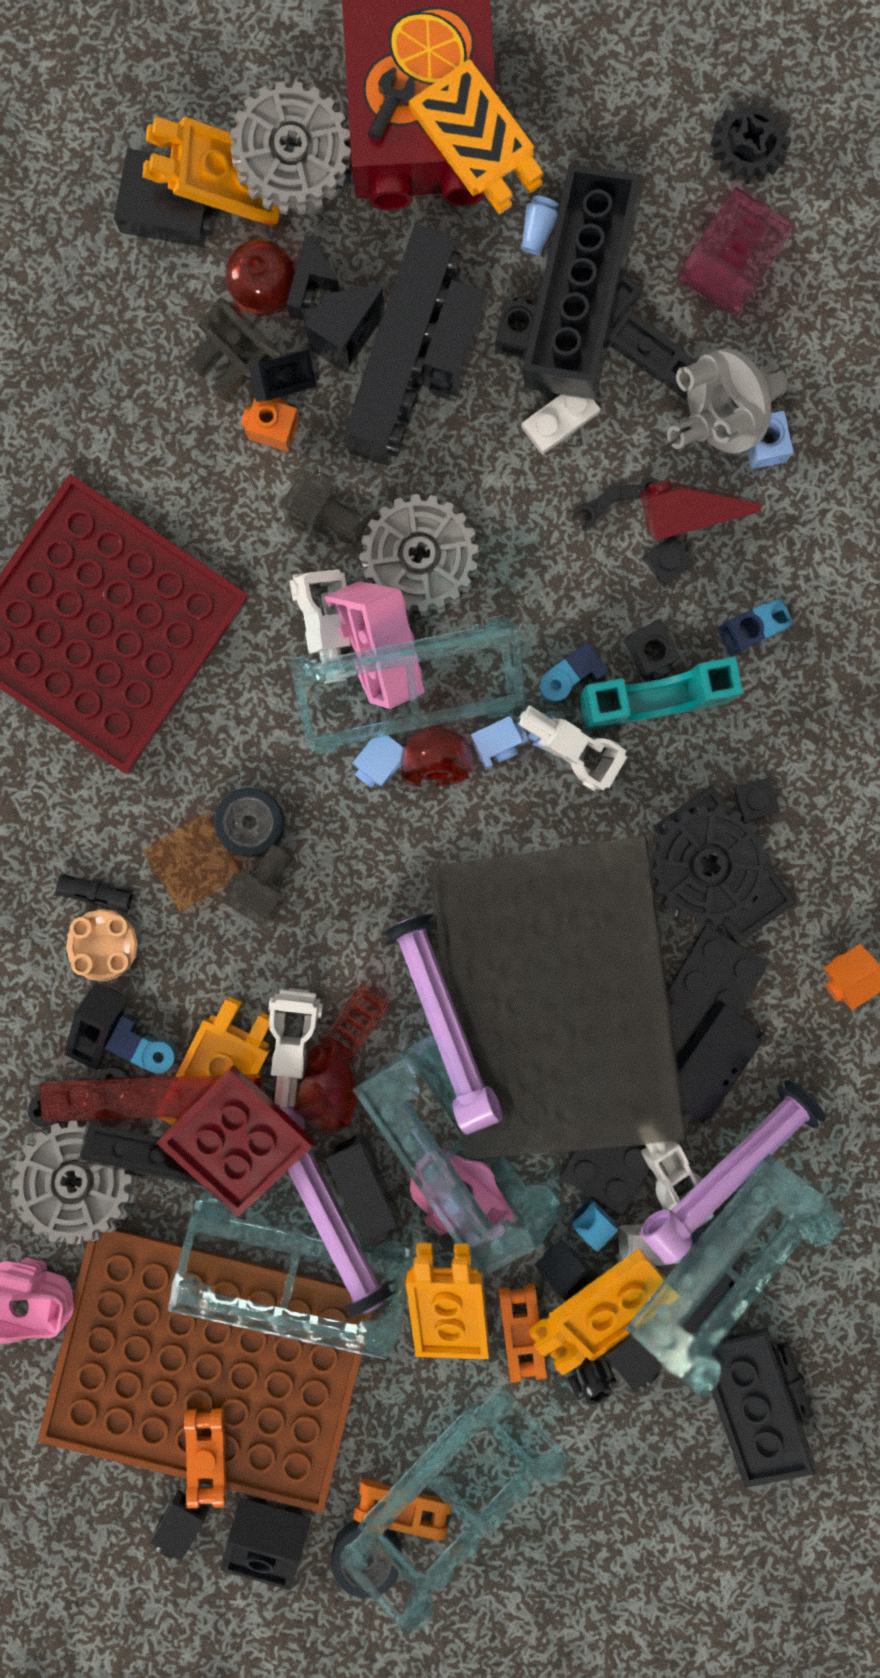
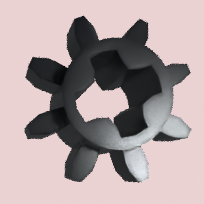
M586 1357L581 1365L573 1369L575 1375L568 1377L577 1400L585 1398L587 1404H597L606 1400L612 1394L610 1385L617 1382L607 1360L600 1363L598 1358L595 1361H590Z

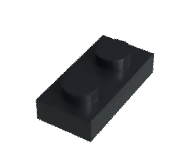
M309 350L296 351L248 364L256 402L268 401L316 387Z

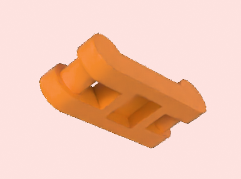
M535 1283L523 1284L524 1288L511 1290L509 1286L498 1287L510 1383L521 1382V1378L535 1376L536 1380L547 1379L545 1359L535 1349L534 1343L536 1341L528 1332L530 1328L540 1321ZM526 1303L527 1313L513 1314V1304ZM518 1355H533V1361L519 1363Z
M213 1408L211 1413H198V1409H186L184 1414V1431L186 1433L187 1508H199L200 1504H213L214 1508L226 1507L224 1409ZM199 1429H211L212 1435L199 1436ZM213 1478V1488H201V1479Z
M365 1478L361 1480L359 1487L361 1500L360 1504L355 1506L353 1514L355 1521L440 1541L446 1539L448 1531L446 1518L452 1512L454 1503L452 1498L389 1486ZM375 1500L386 1502L384 1511L374 1508ZM423 1510L433 1512L431 1520L421 1519Z

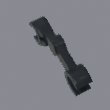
M650 477L643 480L640 485L619 487L610 485L597 499L578 506L573 512L572 520L582 512L589 514L591 520L581 528V531H587L592 528L602 512L612 503L622 500L641 499L640 491H643L644 487L659 480Z

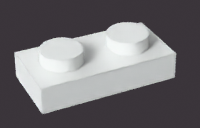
M561 394L522 422L521 427L543 455L598 415L601 409L593 399Z

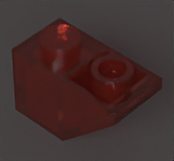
M338 1040L313 1046L308 1056V1065L302 1084L298 1089L294 1112L323 1131L350 1126L357 1101L358 1090L344 1046Z

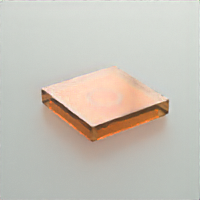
M205 813L142 851L180 913L243 875L228 849L222 845L216 836L215 828Z

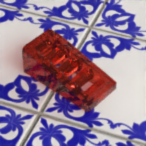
M362 982L320 1042L348 1062H351L392 1002ZM360 997H363L377 1007L378 1011L373 1014L357 1001ZM352 1008L370 1020L367 1026L349 1014ZM344 1020L362 1032L359 1038L341 1026ZM336 1031L354 1043L351 1049H348L333 1038Z

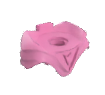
M431 1148L414 1164L410 1180L412 1199L427 1213L425 1223L439 1235L450 1232L464 1243H478L501 1237L512 1223V1210L497 1187L494 1175L487 1163L462 1158L445 1149ZM464 1182L470 1187L472 1194L468 1202L458 1194L453 1193V1187L456 1183Z
M27 1257L17 1263L11 1261L0 1263V1344L18 1342L28 1338H53L58 1335L72 1317L74 1301L70 1282L64 1276L47 1271L48 1265L46 1261ZM27 1300L29 1304L28 1313L25 1316L16 1314L12 1307V1301Z

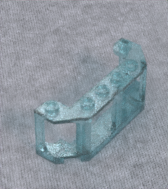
M502 1385L492 1390L491 1396L482 1405L475 1401L461 1413L364 1516L358 1526L362 1533L352 1544L347 1545L340 1555L343 1567L407 1636L414 1629H422L433 1615L431 1610L433 1605L431 1593L436 1587L438 1589L443 1588L454 1575L453 1569L463 1558L467 1560L476 1553L481 1545L479 1540L489 1530H496L504 1522L507 1516L506 1511L515 1501L521 1502L528 1496L533 1488V1481L537 1478L540 1483H545L548 1480L553 1483L563 1475L567 1468L566 1463L570 1457ZM515 1408L552 1449L535 1458L528 1456L495 1420L501 1415L506 1416ZM484 1426L518 1462L519 1471L482 1511L475 1512L445 1481L439 1472ZM429 1485L461 1519L465 1527L457 1539L427 1571L419 1572L388 1540L383 1532L422 1490ZM375 1548L382 1553L412 1586L411 1596L401 1614L394 1609L361 1573L362 1569L368 1564V1557Z

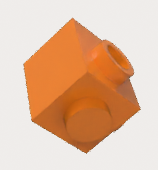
M280 397L262 402H256L254 398L252 406L247 405L244 410L242 427H245L244 430L248 440L289 452L300 417L297 408L288 406L287 402Z
M858 944L845 954L835 957L828 965L823 967L829 981L825 984L826 989L836 1002L843 1000L851 1011L880 993V964L861 944Z

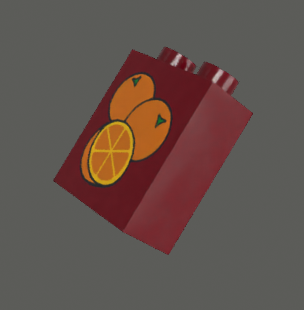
M342 0L351 162L356 199L369 198L372 207L385 211L408 207L413 202V195L442 194L443 202L452 206H469L482 201L485 198L484 192L472 196L408 106L396 108L381 141H375L370 138L368 131L384 101L383 95L379 93L378 81L385 72L394 67L397 70V79L392 88L397 91L402 90L409 77L413 76L416 96L470 59L496 94L490 0Z

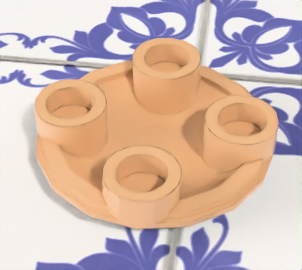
M99 909L87 912L82 917L73 920L68 933L66 949L72 970L76 974L83 975L89 980L104 982L116 979L129 970L136 958L138 942L135 929L127 918L115 911Z

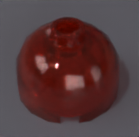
M265 239L248 240L236 247L228 258L225 269L228 293L235 305L240 309L260 317L274 315L287 307L286 304L296 271L295 265L286 250L277 243Z
M442 724L425 725L422 728L423 730L416 732L405 742L401 753L400 771L401 780L408 785L422 787L421 780H438L436 787L450 786L469 779V772L472 774L474 772L473 757L469 745L460 734L444 728Z

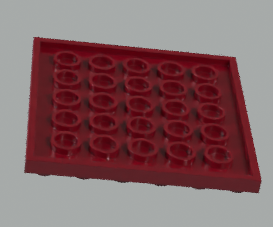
M69 474L0 573V689L128 775L250 596Z

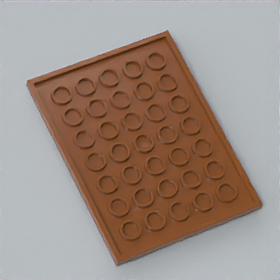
M117 1228L112 1233L101 1232L100 1240L95 1242L88 1241L73 1297V1315L66 1325L37 1442L187 1479L186 1433L184 1431L185 1410L198 1409V1413H211L213 1408H223L225 1417L227 1489L323 1513L373 1310L347 1319L351 1313L348 1308L343 1310L342 1308L351 1303L352 1298L345 1284ZM210 1428L199 1429V1436L212 1435ZM213 1478L201 1479V1483L213 1486Z

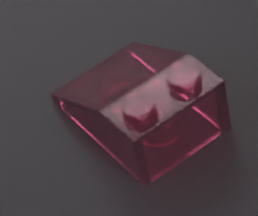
M735 187L694 247L677 279L717 304L721 309L737 317L795 225L738 187Z

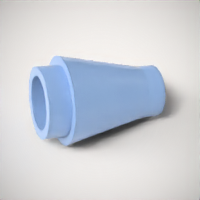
M533 196L531 203L526 204L521 250L537 256L541 255L542 249L556 224L560 207L556 201L543 196Z

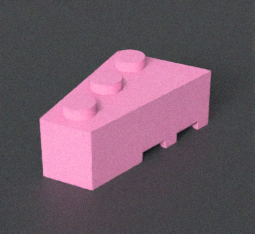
M358 581L324 596L328 607L335 605L343 623V626L338 628L342 639L349 637L357 658L351 661L369 703L391 709L425 693L422 682L423 673L418 664L414 648L415 638L409 627L406 614L407 604L401 589Z

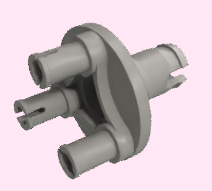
M728 348L709 352L701 356L696 363L679 368L676 374V381L682 390L688 391L687 399L691 416L687 421L673 425L668 429V442L681 438V440L671 445L675 449H680L694 441L703 442L706 440L715 448L727 453H740L754 447L763 439L768 430L771 419V402L778 400L787 390L788 381L784 371L780 370L777 373L768 374L773 371V365H767L758 369L746 355Z

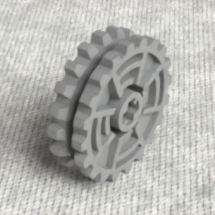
M283 81L276 82L275 89L271 91L266 86L258 89L259 97L257 99L249 96L244 101L245 112L237 111L234 117L237 125L236 128H231L230 138L232 140L233 168H236L239 173L237 179L241 186L247 185L249 187L248 195L253 200L258 197L263 199L262 205L268 210L273 205L278 206L280 214L285 215L288 214L290 209H296L298 215L306 214V207L311 205L315 210L323 207L322 199L326 197L332 200L337 194L335 189L337 185L343 186L346 180L345 172L349 169L351 148L349 145L350 131L343 126L345 117L342 112L335 113L333 111L335 102L330 97L324 100L319 97L320 90L314 86L309 91L303 90L302 82L296 81L292 88H286ZM289 145L296 146L293 152H287Z
M413 494L409 502H404L401 497L394 500L395 507L388 509L383 506L379 510L380 519L378 521L370 520L368 528L371 534L363 535L361 543L366 552L360 553L362 566L367 568L364 571L367 583L401 589L407 604V616H410L413 611H419L421 617H428L429 610L433 609L438 614L444 613L446 604L450 602L456 606L460 602L459 593L461 591L469 592L472 583L469 577H476L478 563L475 560L479 559L478 545L473 544L476 541L475 531L473 527L466 528L467 517L463 512L457 515L454 514V505L448 501L442 506L438 504L437 497L432 495L429 496L427 501H422L419 494ZM419 549L425 550L426 557L429 556V558H422L421 563H416L414 556H411V554H418Z
M77 1120L69 1121L68 1126H62L60 1123L51 1125V1133L39 1132L35 1135L37 1143L34 1146L26 1145L22 1151L26 1157L24 1161H17L14 1168L20 1172L19 1178L12 1180V1188L19 1191V1196L13 1199L15 1207H23L24 1213L20 1218L24 1223L31 1222L35 1224L32 1232L38 1236L42 1234L48 1236V1241L54 1243H65L66 1241V1244H83L84 1240L85 1242L100 1240L101 1232L112 1233L117 1229L115 1223L117 1219L126 1220L130 1214L126 1207L128 1203H135L137 1195L132 1193V1187L139 1184V1177L134 1176L132 1172L78 1161L86 1125L84 1122ZM72 1178H82L81 1186L71 1187L70 1182Z

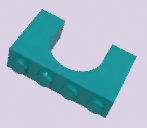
M735 656L699 663L688 672L644 683L625 685L624 678L586 685L579 695V703L585 732L727 705L742 695L743 690Z

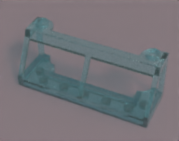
M504 615L485 618L486 625L484 629L479 624H473L471 629L331 658H328L327 655L319 656L320 663H317V660L308 661L307 655L288 659L308 751H316V754H328L338 749L337 746L491 713H493V716L513 714L515 712L514 708L524 707L519 627ZM509 643H512V648H513L514 673H513V667H512V661H511ZM501 646L509 696L419 714L414 672L415 663ZM403 665L406 666L411 715L409 717L319 736L313 735L305 691L307 685Z
M432 1032L414 1042L353 1089L455 1243L470 1244L472 1268H477L478 1272H481L484 1277L539 1247L565 1209V1206L554 1190L545 1184L534 1183L526 1187L487 1128L468 1135L461 1130L456 1121L452 1106L453 1100L457 1097ZM418 1073L425 1080L462 1135V1140L445 1154L408 1101L421 1091L417 1081ZM468 1145L477 1159L487 1163L491 1168L497 1187L521 1222L522 1227L513 1224L507 1217L492 1225L449 1160ZM540 1226V1228L536 1232L534 1228Z
M768 1154L625 1327V1330L677 1378L702 1398L706 1399L721 1378L720 1364L711 1355L713 1350L803 1240L815 1247H825L836 1239L845 1225L826 1197ZM778 1210L788 1220L744 1274L740 1276L731 1266ZM725 1273H727L735 1281V1285L691 1337L681 1327Z
M195 1200L172 1285L168 1311L386 1360L399 1336L406 1295L407 1271H410L413 1249L405 1248L402 1243L392 1240L384 1241L383 1244L377 1245L374 1250L360 1247L372 1272L393 1276L396 1279L393 1291L397 1290V1292L392 1295L387 1318L376 1321L360 1320L358 1325L304 1314L287 1310L301 1256L334 1263L322 1238L232 1218L225 1205L218 1200ZM199 1232L291 1253L292 1260L280 1308L211 1293L212 1286L200 1282L196 1279L195 1275L187 1274L186 1269L195 1234Z

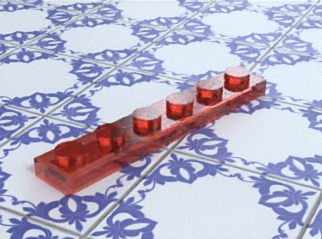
M244 1074L263 1092V1074ZM222 1075L43 1082L39 1086L42 1122L180 1117Z

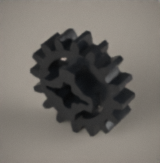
M756 100L751 101L749 108H745L741 101L737 102L734 113L727 108L723 113L722 120H717L713 130L715 134H713L710 146L715 148L712 159H722L719 171L722 173L730 169L732 171L731 180L733 181L738 175H743L745 184H749L751 177L756 175L758 181L763 182L767 172L771 175L777 172L779 164H783L788 154L785 150L788 149L791 138L785 135L789 125H779L778 122L782 115L780 111L773 115L768 113L770 109L769 103H766L762 109H758ZM735 127V133L732 134L731 139H728L729 131ZM773 144L772 153L765 157L767 149Z

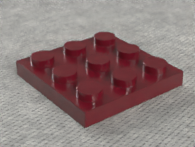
M232 1065L160 1136L156 1143L235 1216L239 1217L313 1146L315 1140L237 1067Z

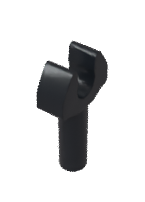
M395 67L385 72L378 81L379 93L383 95L384 101L368 131V136L375 141H381L396 108L399 106L409 107V100L415 97L413 76L409 77L402 90L397 91L392 88L397 79Z

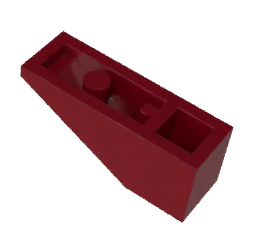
M669 479L655 481L649 484L650 489L640 491L647 531L655 540L761 512V505L751 498L677 482L671 483Z

